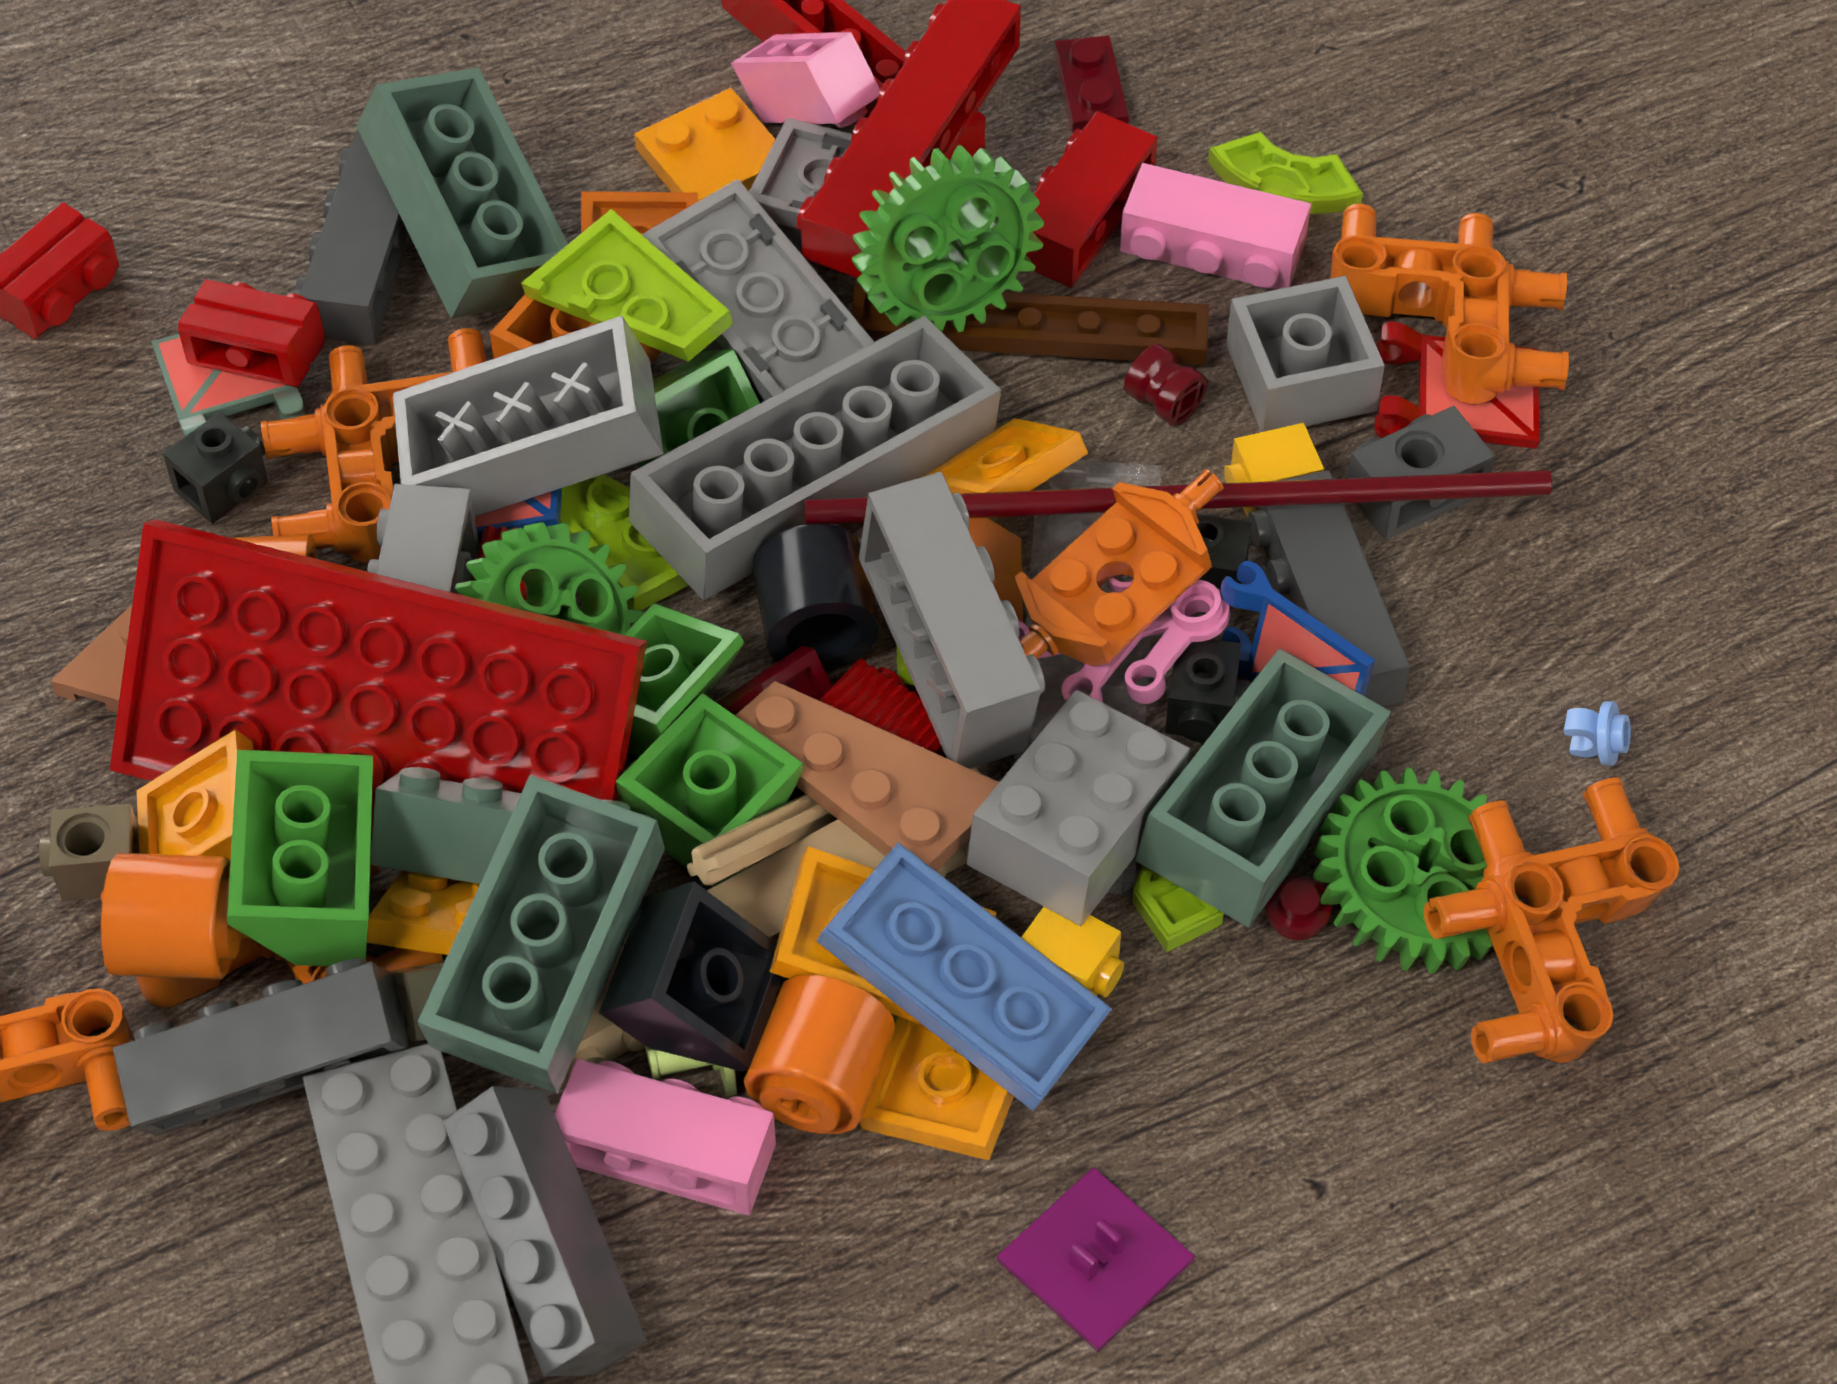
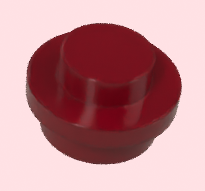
M1291 876L1285 878L1265 905L1268 921L1281 936L1290 940L1301 941L1315 936L1327 926L1331 917L1332 905L1321 904L1320 901L1326 889L1319 882L1308 877Z

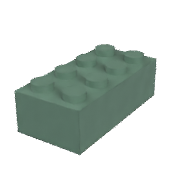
M480 68L375 85L356 127L450 318L454 319L515 306L525 295L521 283L567 246L568 242Z
M1279 648L1148 814L1135 861L1249 928L1319 834L1328 813H1332V809L1339 797L1350 792L1375 758L1391 711Z
M529 776L417 1023L431 1048L558 1094L665 850L656 819L541 778Z

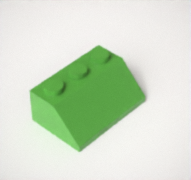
M237 750L227 924L294 965L331 966L349 959H365L369 917L373 756Z

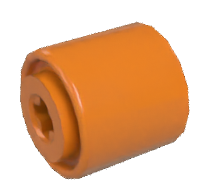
M117 853L111 860L106 875L102 899L101 942L104 964L108 973L113 976L223 979L230 970L232 959H235L238 955L242 937L240 931L227 924L231 860L220 856Z
M798 975L785 980L766 1023L750 1068L744 1078L748 1096L765 1110L774 1112V1118L799 1130L818 1134H843L854 1130L863 1117L896 1029L893 1015L875 997L863 989L842 980L820 975Z

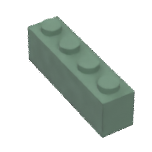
M422 767L404 768L376 788L370 865L480 884L522 793L503 790V784L493 779L470 778L464 780L463 783L440 779V773L433 769ZM602 800L630 810V806L624 802Z

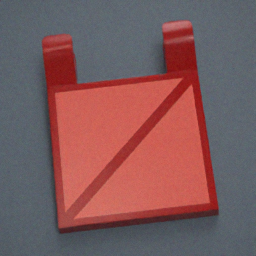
M1399 322L1383 324L1381 340L1376 345L1383 363L1397 365L1419 360L1418 406L1399 396L1387 395L1383 397L1379 403V414L1374 419L1376 435L1383 438L1407 427L1413 420L1422 415H1434L1455 406L1483 442L1537 449L1539 444V387L1511 386L1509 391L1504 390L1503 393H1497L1490 401L1482 404L1460 402L1451 397L1446 391L1444 384L1442 354L1445 337L1420 334ZM1515 346V348H1524L1539 351V349Z

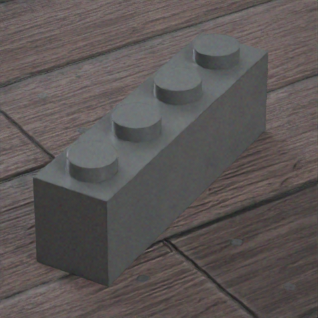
M357 129L351 147L345 146L342 149L339 161L340 179L337 188L329 189L327 192L324 206L325 223L322 231L314 232L311 238L309 248L310 266L306 276L298 277L294 294L301 295L309 301L317 303L325 339L376 345L411 237Z
M1326 470L1279 481L1333 478L1330 471ZM1343 503L1255 507V511L1248 513V522H1252L1251 539L1256 548L1264 547L1268 558L1267 576L1272 589L1375 659L1365 697L1382 707L1403 703L1410 665Z
M363 958L349 959L326 969L327 977L303 984L301 980L278 982L262 990L263 998L240 1006L236 1001L215 1003L198 1011L199 1019L176 1027L171 1022L157 1023L135 1031L134 1041L113 1047L130 1126L157 1136L305 1087L304 1076L411 1048L392 973L373 962L367 963V960Z
M492 1086L443 1120L543 1377L596 1375L646 1343L647 1339L545 1090Z

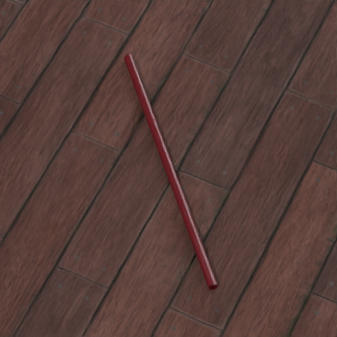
M1549 470L1222 483L1224 489L1218 492L1201 509L1550 495L1552 491V476ZM1188 485L1141 487L1168 492L1173 496L1175 493L1180 494ZM1112 488L960 494L966 504L969 519L1105 513L1117 502ZM868 497L805 500V524L864 523Z

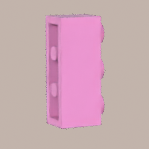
M852 32L773 35L731 63L762 123H784L788 117L819 126L823 124H836L837 128L845 127L864 117L868 112L865 105L876 99L880 92V88Z
M1142 163L1122 214L1120 252L1193 269L1200 273H1209L1250 283L1257 287H1266L1274 290L1291 286L1306 244L1311 203Z
M577 1059L555 1111V1117L577 1168L749 1216L776 1146L774 1112L765 1110L755 1101L744 1097H730L727 1100L701 1093L693 1085L678 1079H666L661 1082L635 1075L624 1065L611 1061H602L595 1064Z

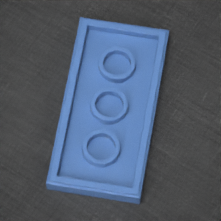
M899 842L823 929L817 939L820 945L1032 1111L1043 1100L1112 1010L1110 1006Z

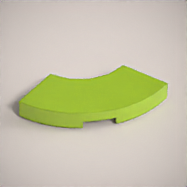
M1261 132L1209 148L1208 163L1226 183L1311 203L1310 214L1342 212L1348 206L1362 203V191L1337 154L1321 157L1295 155L1273 145Z

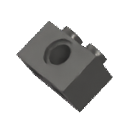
M1452 406L1434 415H1422L1413 420L1407 427L1388 436L1371 438L1362 443L1356 450L1351 452L1347 478L1492 473L1495 455L1458 409ZM1476 498L1356 504L1383 539L1388 540Z

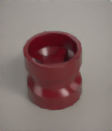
M1154 344L1145 349L1133 362L1125 377L1123 389L1126 394L1137 402H1149L1152 404L1159 418L1170 426H1177L1186 421L1198 408L1207 391L1208 380L1206 376L1190 366L1182 367L1177 364L1175 354L1161 344Z

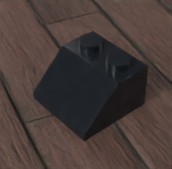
M694 881L643 898L630 928L599 1014L649 1049L738 1071L749 1070L783 977L770 972L777 943Z

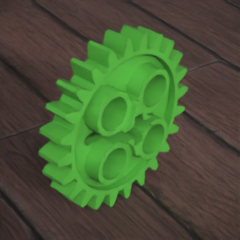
M957 145L951 161L936 148L933 149L930 166L924 168L915 157L910 159L911 175L906 179L892 171L889 177L894 189L890 193L874 190L872 195L880 207L877 211H861L859 215L870 230L853 235L854 242L862 250L861 253L852 257V262L861 272L857 281L879 313L884 312L895 326L900 325L902 322L908 325L925 316L941 332L946 321H950L958 332H963L966 316L973 314L980 323L986 322L985 307L992 303L1002 310L1005 309L1006 303L1002 293L1006 288L1018 292L1023 290V286L1016 279L1017 273L1019 271H1034L1036 268L1026 256V252L1042 248L1043 243L1033 232L1043 227L1044 221L1034 211L1040 205V202L1028 189L1030 184L1003 157L1000 156L994 160L983 148H980L972 157L962 145ZM968 200H970V201L968 202V204H966L964 207H962V205H963L964 203H966ZM916 229V231L913 234L908 236L910 232Z
M544 522L526 525L524 529L520 527L502 532V540L491 541L482 545L486 558L467 562L466 566L476 581L458 583L455 587L464 596L624 635L631 628L630 623L636 622L644 614V612L628 609L626 601L638 592L637 587L628 586L621 588L618 583L619 578L626 569L625 564L606 566L605 561L610 547L604 544L589 548L590 532L585 530L569 534L568 524L566 523L546 527ZM521 579L527 587L528 596L526 601L520 592ZM576 591L579 592L582 598L581 611L576 603Z
M1412 768L1405 769L1397 784L1386 770L1381 771L1372 786L1361 779L1357 782L1350 796L1342 794L1332 809V813H1328L1319 830L1322 836L1313 850V855L1322 860L1316 868L1313 878L1321 882L1331 883L1320 898L1321 904H1340L1342 909L1333 924L1336 927H1341L1354 923L1359 930L1354 936L1352 944L1358 947L1371 938L1378 943L1376 960L1380 962L1393 950L1400 953L1401 967L1405 971L1409 970L1417 957L1423 958L1430 974L1436 973L1445 957L1457 971L1463 967L1470 955L1481 961L1493 946L1485 929L1434 939L1430 935L1424 920L1423 910L1429 899L1474 890L1477 884L1482 881L1484 877L1483 871L1487 867L1473 827L1468 820V816L1472 814L1473 810L1486 803L1487 796L1481 794L1470 802L1462 798L1464 781L1460 779L1448 791L1441 788L1438 771L1433 770L1425 784L1418 783ZM1393 824L1403 826L1411 835L1400 832ZM1453 853L1462 855L1471 865L1462 863ZM1369 874L1379 876L1389 887L1377 884L1371 879ZM1516 894L1519 900H1521L1522 896Z

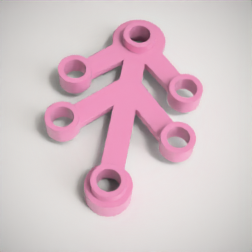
M1116 575L1108 579L1111 592L1119 593L1127 589L1133 580L1120 582L1117 580L1123 575ZM1196 581L1108 664L1096 666L1085 664L1080 672L1067 677L1061 687L1064 703L1076 689L1078 691L1083 689L1091 690L1092 692L1089 696L1103 702L1101 687L1143 637L1163 634L1147 657L1133 662L1125 672L1129 696L1134 701L1149 704L1160 699L1166 690L1164 675L1191 642L1210 640L1226 628L1230 619V607L1222 599L1220 590L1207 581ZM1197 612L1206 613L1200 617H1190ZM1018 620L1020 630L1018 639L1020 641L1030 631L1027 625ZM1046 650V652L1038 659L1050 657L1053 655ZM1143 677L1155 678L1147 686L1136 685V682Z

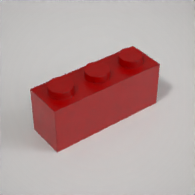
M1099 111L1094 114L1083 130L1078 128L1071 134L1066 144L1064 155L1055 167L1051 165L1046 167L1040 176L1036 192L1034 193L1040 202V205L1034 211L1043 219L1044 226L1033 232L1043 243L1042 248L1026 252V256L1036 266L1033 272L1070 288L1075 285L1122 221L1123 210L1142 163L1156 166L1158 136Z

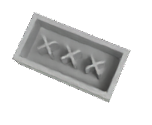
M623 316L393 393L401 484L470 489L475 516L663 455L650 359Z
M937 472L868 493L859 561L947 759L970 769L1026 751L1032 725L1037 722L1036 709L1040 693H1043L1045 690V681L1038 660L1032 654L1026 656L1019 642V623L1012 604L1008 600L1001 601L993 585L995 578L994 569L987 550L984 546L976 547L968 531L970 519L962 496L958 492L951 494L942 472Z

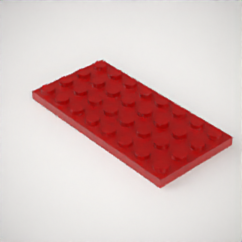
M153 519L143 523L109 770L152 781L235 729L253 741V749L256 751L373 756L371 839L376 788L398 774L400 770L409 767L433 769L440 773V779L463 783L464 780L470 778L493 779L503 784V790L522 793L529 776L532 775L600 800L619 801L616 780L624 773L647 641Z

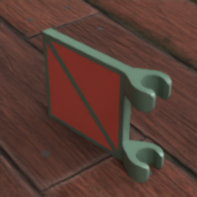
M179 333L151 341L184 437L219 411L228 416L275 402L280 420L305 415L304 404L296 387L188 364Z

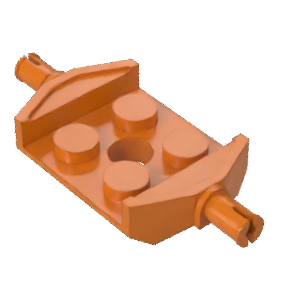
M1204 469L1180 494L1175 493L1173 496L1168 492L1118 482L1112 488L1117 502L1032 580L1022 571L1015 576V580L1032 621V625L1029 627L1030 632L1019 641L1025 655L1032 654L1038 659L1046 650L1053 656L1059 652L1090 666L1108 664L1212 568L1207 547L1197 527L1199 520L1196 512L1224 489L1218 477L1214 473L1211 475L1208 469ZM1128 575L1133 578L1131 585L1122 592L1107 593L1101 590L1103 584L1113 576Z

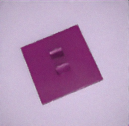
M1094 1167L997 1255V1261L1097 1352L1105 1347L1195 1260V1256Z

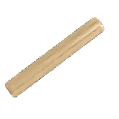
M804 794L692 849L693 862L687 864L688 872L691 877L698 875L704 885H713L834 822L837 818L808 795Z

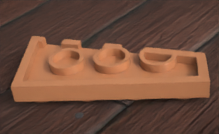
M776 681L735 715L801 761L804 770L796 787L880 853L887 856L899 842L936 872L970 841L973 814L999 784L998 781Z

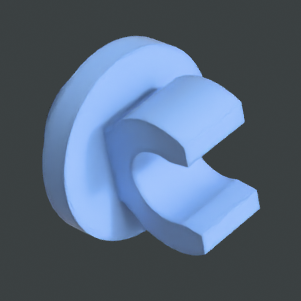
M1604 701L1599 713L1585 708L1569 709L1567 711L1564 734L1572 736L1570 754L1585 758L1598 755L1603 766H1614L1619 753H1627L1629 750L1631 738L1629 716L1621 715L1618 705L1614 701Z

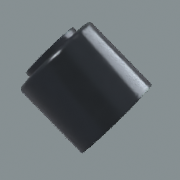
M825 523L798 525L780 531L766 540L754 555L752 573L766 645L773 660L776 662L801 646L815 649L824 670L829 671L851 664L867 654L876 643L880 625L871 585L859 561L861 545L857 537L844 528Z

